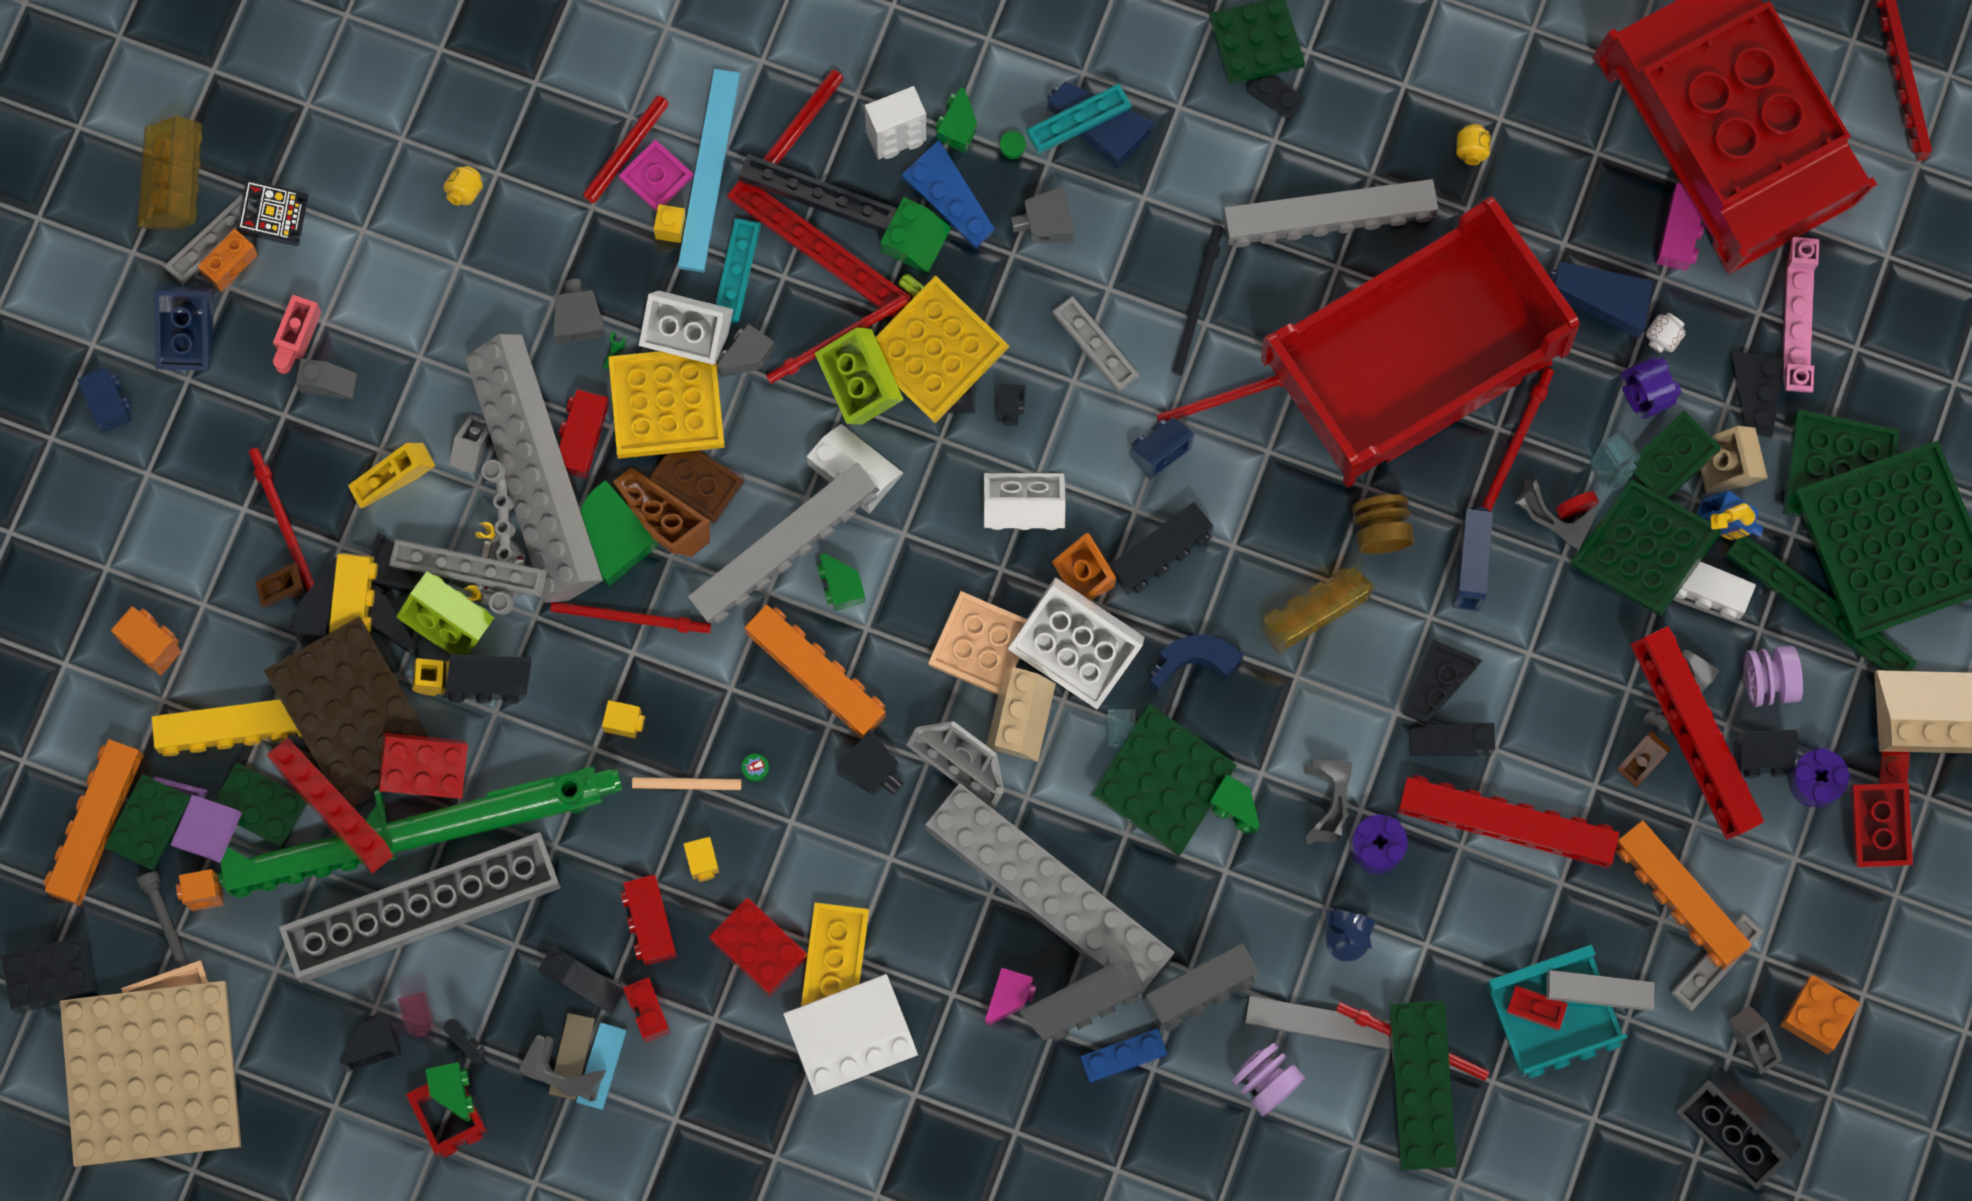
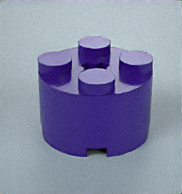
M1654 357L1649 358L1621 373V380L1625 379L1626 386L1622 387L1624 396L1636 414L1639 412L1644 414L1641 417L1643 419H1647L1674 406L1677 402V396L1681 395V387L1677 381L1672 379L1668 363L1663 357L1658 359Z
M1825 748L1812 750L1803 755L1791 770L1790 791L1793 797L1802 805L1824 808L1834 803L1845 792L1850 780V773L1843 759L1836 753ZM1820 775L1823 779L1817 782L1815 778Z
M1386 815L1370 816L1359 823L1351 838V856L1355 863L1368 873L1384 874L1390 872L1400 863L1406 853L1408 845L1407 835L1397 819ZM1376 839L1380 840V843L1385 844L1381 850L1378 849L1377 845H1373Z

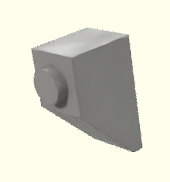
M473 414L469 415L454 438L450 466L464 472H476L483 461L491 439L485 418Z

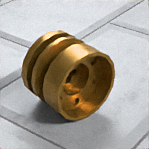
M1379 495L1353 504L1352 511L1356 516L1354 519L1355 525L1365 527L1356 533L1358 549L1361 553H1390L1408 548L1415 543L1412 525L1407 522H1401L1410 516V511L1406 509L1409 505L1406 496Z

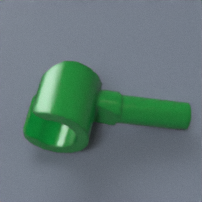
M616 331L610 335L611 348L603 365V368L609 370L608 357L615 356L618 351L623 350L626 346L625 335L621 342L614 341Z

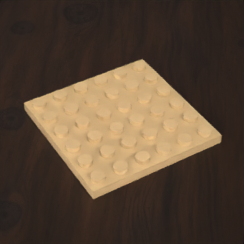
M226 981L60 1001L74 1167L241 1147Z

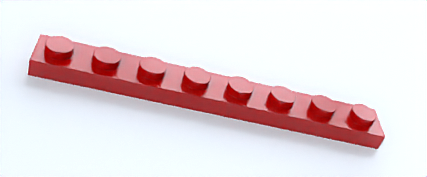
M1874 0L1876 8H1879L1881 13L1879 20L1881 31L1885 32L1887 38L1885 42L1886 53L1892 58V78L1897 80L1898 83L1897 99L1900 105L1903 104L1905 112L1903 114V124L1905 129H1909L1911 137L1909 138V149L1911 153L1915 154L1916 161L1927 160L1932 152L1897 3L1896 0Z
M738 181L727 195L728 200L876 307L881 308L901 295H904L908 303L911 301V296L764 190ZM904 307L900 308L899 310L895 311L889 316L894 319L902 311Z

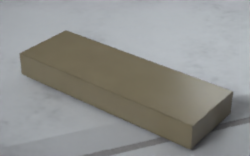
M568 1013L555 1065V1072L569 1077L583 1075L595 1024L594 1018ZM550 1086L549 1095L577 1100V1096H567L554 1086Z

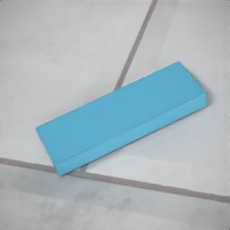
M600 1023L585 1074L601 1070L607 1071L601 1081L597 1099L595 1101H588L578 1096L576 1103L603 1111L627 1030Z

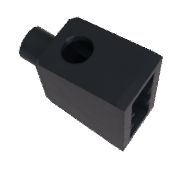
M871 730L866 733L836 768L837 774L872 795H875L884 787L894 796L904 785L894 775L899 767L898 761Z

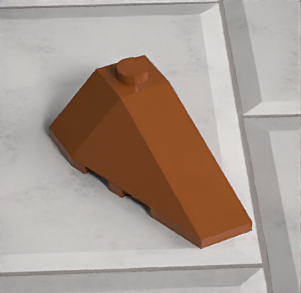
M631 467L613 481L614 487L652 539L672 553L692 557L710 543V520Z

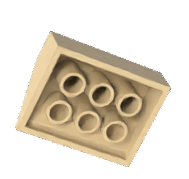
M1875 671L1879 751L1972 753V673Z

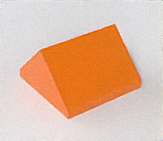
M1089 533L1084 534L1052 561L1064 583L1090 601L1115 587L1116 577Z

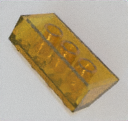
M173 116L145 127L138 213L139 228L182 229L195 224L197 216L196 200L199 190L200 144L202 142L201 123Z
M1355 567L1348 571L1346 568H1343L1332 575L1333 580L1326 584L1323 581L1310 588L1309 591L1311 593L1302 598L1298 595L1288 601V607L1280 612L1278 609L1269 612L1264 616L1265 621H1263L1261 628L1277 653L1280 654L1368 601L1374 589L1373 584Z

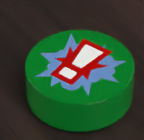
M750 754L743 760L742 773L747 780L759 782L768 775L769 765L764 756Z

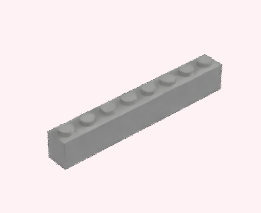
M1433 179L1225 207L1223 219L1228 245L1245 247L1250 245V242L1261 241L1262 244H1269L1280 238L1297 240L1302 238V235L1309 234L1320 237L1327 235L1331 231L1349 233L1354 231V228L1361 227L1372 230L1379 228L1383 224L1391 223V226H1400L1405 224L1406 221L1417 220L1419 223L1428 222L1436 217L1438 205Z
M856 462L688 596L707 622H716L717 624L722 622L730 615L728 611L735 605L740 607L751 598L749 594L756 588L759 590L765 588L771 583L772 579L770 577L778 571L783 573L793 565L792 560L799 554L801 557L808 554L814 548L813 543L819 538H822V540L828 538L835 532L834 527L841 521L846 523L856 515L855 510L862 504L867 506L878 497L876 493L880 489L863 467Z

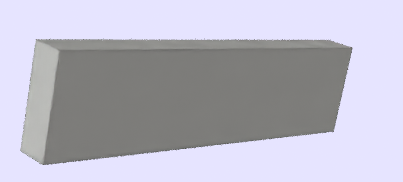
M242 195L232 202L164 266L182 286H185L200 272L197 266L234 228H237ZM248 202L245 218L255 220L257 209Z
M1073 296L1052 311V315L1118 393L1139 378L1140 375Z
M1744 913L1734 923L1752 945L1764 933ZM1706 954L1670 994L1692 1012L1738 960L1723 970L1720 966L1715 967L1709 961Z
M1550 970L1547 972L1546 999L1652 1011L1654 1009V982Z

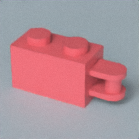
M292 295L273 341L277 350L273 363L279 373L286 374L290 372L295 359H303L322 313L318 303Z

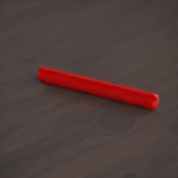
M834 69L831 70L763 160L776 165L780 163L843 81V75Z
M660 95L655 97L584 191L583 197L588 202L594 204L666 110L668 101Z

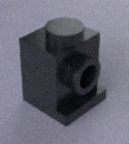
M999 384L997 422H1002L1005 426L1018 425V416L1024 415L1025 399L1020 398H1025L1026 385Z

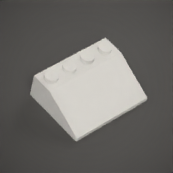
M1055 577L1008 650L1098 709L1143 646L1145 637Z
M887 974L783 1013L814 1095L918 1055Z

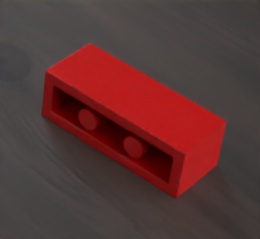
M577 389L575 397L571 396L567 405V412H570L567 422H562L559 431V437H562L559 449L568 474L587 479L608 412V397Z
M656 875L624 882L625 890L621 891L620 894L624 907L629 906L632 917H628L627 921L630 933H636L638 943L634 944L637 960L643 959L646 966L676 958L677 955Z

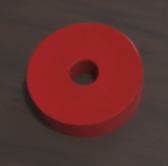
M1595 491L1586 492L1563 502L1556 508V512L1560 520L1569 519L1595 507L1599 503V499Z

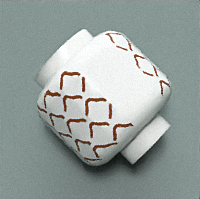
M1670 313L1658 315L1646 331V336L1650 340L1648 345L1660 354L1663 350L1673 352L1686 334L1683 328L1685 324Z

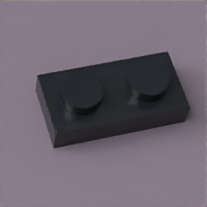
M1272 75L1256 78L1247 89L1248 94L1288 121L1293 118L1305 102V97Z

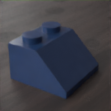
M1171 418L1167 422L1165 419L1160 421L1153 427L1152 430L1154 432L1147 437L1144 435L1140 436L1131 444L1130 457L1149 480L1192 448L1193 432L1175 418Z

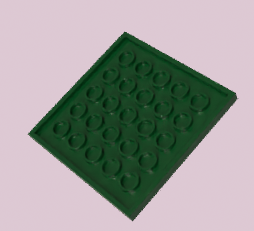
M1939 441L1793 491L1853 641L1972 599V522Z

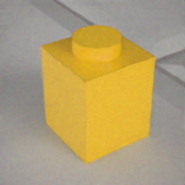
M658 204L654 225L655 239L682 243L686 223L685 208Z
M608 700L602 728L607 733L636 739L637 731L642 732L645 716L641 715L640 707Z
M707 837L684 843L693 880L699 879V882L715 878L714 874L719 873L711 838Z

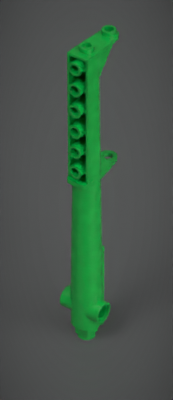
M589 767L489 792L487 797L390 823L382 791L375 788L374 793L377 805L366 822L386 842L393 854V857L390 859L392 861L397 859L396 852L566 812L580 813L587 807L602 804L603 796L618 793L617 791L622 790V785L617 769L596 773L594 767ZM576 791L574 796L568 797L570 793ZM332 835L246 858L227 847L220 863L222 871H218V878L221 887H225L226 892L230 896L244 898L250 896L251 891L259 889L264 892L277 889L279 884L288 882L289 885H295L304 882V878L311 876L324 878L330 876L331 871L342 869L344 872L357 869L359 864L363 863L337 835Z

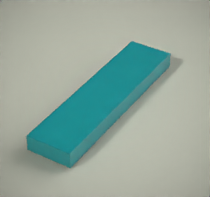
M1117 84L1026 129V133L1039 155L1131 109L1132 105L1120 84Z
M738 218L734 220L715 305L733 309L731 323L739 325L761 223Z

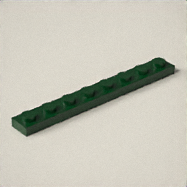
M1748 536L1737 539L1725 556L1879 670L1911 671L1917 663L1915 659L1879 633L1853 641L1838 603Z

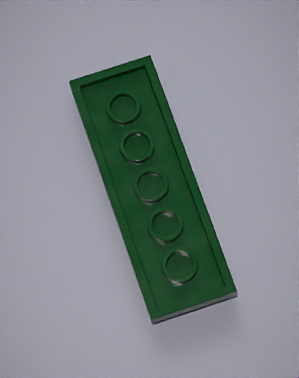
M1445 1000L1389 1004L1400 1170L1457 1167Z

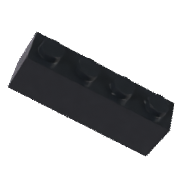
M1193 502L1109 564V567L1114 573L1117 583L1127 595H1130L1132 592L1138 594L1149 585L1147 581L1151 578L1163 576L1170 569L1169 565L1175 560L1181 562L1191 554L1190 549L1198 544L1201 547L1212 538L1211 533L1214 526L1197 504Z

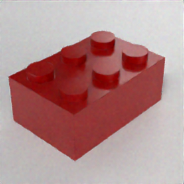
M383 733L377 787L379 791L462 799L468 744L465 740Z
M1909 783L1850 785L1854 866L1913 865Z
M748 897L709 936L711 943L769 998L807 960V953Z

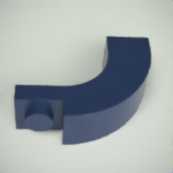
M1193 635L1178 639L1160 652L1158 659L1164 665L1162 666L1159 663L1151 671L1149 676L1152 679L1149 686L1158 692L1178 669L1189 664L1207 666L1222 679L1226 680L1242 662L1244 654L1230 643L1213 636Z

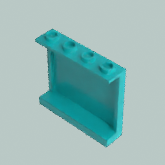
M1592 944L1491 979L1486 983L1521 1077L1528 1075L1532 1079L1545 1074L1544 1069L1554 1066L1555 1070L1571 1065V1059L1580 1057L1581 1061L1596 1056L1595 1051L1605 1048L1607 1052L1622 1047L1621 1042L1627 1038L1626 1034H1622L1614 1010L1610 1006L1562 1001L1568 1003L1559 1031L1506 1013L1515 986L1546 996L1547 972L1550 970L1600 976L1593 958L1596 954Z

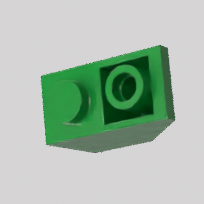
M960 87L957 94H951L946 105L948 111L945 117H939L935 130L937 131V141L940 140V142L966 153L977 132V121L966 91Z
M826 553L820 554L821 563L816 564L820 580L826 579L828 588L823 590L827 604H833L834 611L866 603L858 571Z
M1227 774L1209 803L1211 805L1210 808H1212L1211 812L1222 820L1228 818L1235 822L1234 826L1245 834L1251 832L1255 835L1260 825L1251 789Z
M459 1062L426 1069L430 1097L464 1121H471L470 1113L474 1112L472 1096L466 1095L465 1086L470 1085L467 1069H462Z

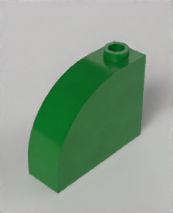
M606 480L597 486L584 501L580 513L602 580L609 587L656 549L658 543L652 539L633 511Z

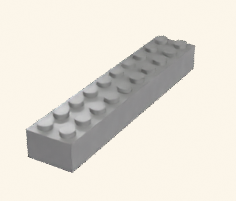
M498 334L466 355L465 360L498 461L504 465L506 470L507 489L514 501L513 507L533 568L547 571L542 591L544 602H567L603 580L523 337L520 334Z
M961 783L957 785L926 823L925 831L1099 969H1103L1112 963L1132 961L1145 990H1147L1173 958L1175 952Z
M539 832L280 926L279 929L295 976L300 983L561 889L543 837Z

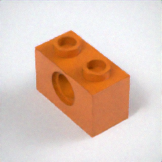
M234 228L197 267L202 276L222 293L258 254L254 245Z
M212 869L179 875L180 883L176 884L177 896L179 900H182L183 905H186L191 911L224 905L222 887L218 875Z

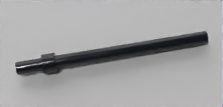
M1213 225L1209 242L1205 244L1203 250V264L1172 373L1182 376L1213 263L1215 259H1218L1220 252L1219 242L1223 227L1219 225Z

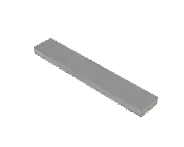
M395 539L389 563L390 566L420 573L428 571L432 575L540 598L547 571L543 569Z
M1253 996L1249 997L1245 1020L1246 1025L1392 1050L1391 1037L1368 1026L1362 1027L1357 1025L1353 1019L1336 1011ZM1379 1019L1383 1022L1390 1024V1021Z

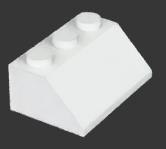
M663 291L650 293L648 295L639 346L714 365L727 339L733 309Z
M840 424L826 434L807 455V465L831 483L858 462L880 489L876 493L878 497L867 506H864V504L860 506L870 514L903 475V472Z
M984 473V528H992L994 530L1004 528H1018L1021 530H1028L1030 528H1045L1047 530L1065 528L1064 474Z

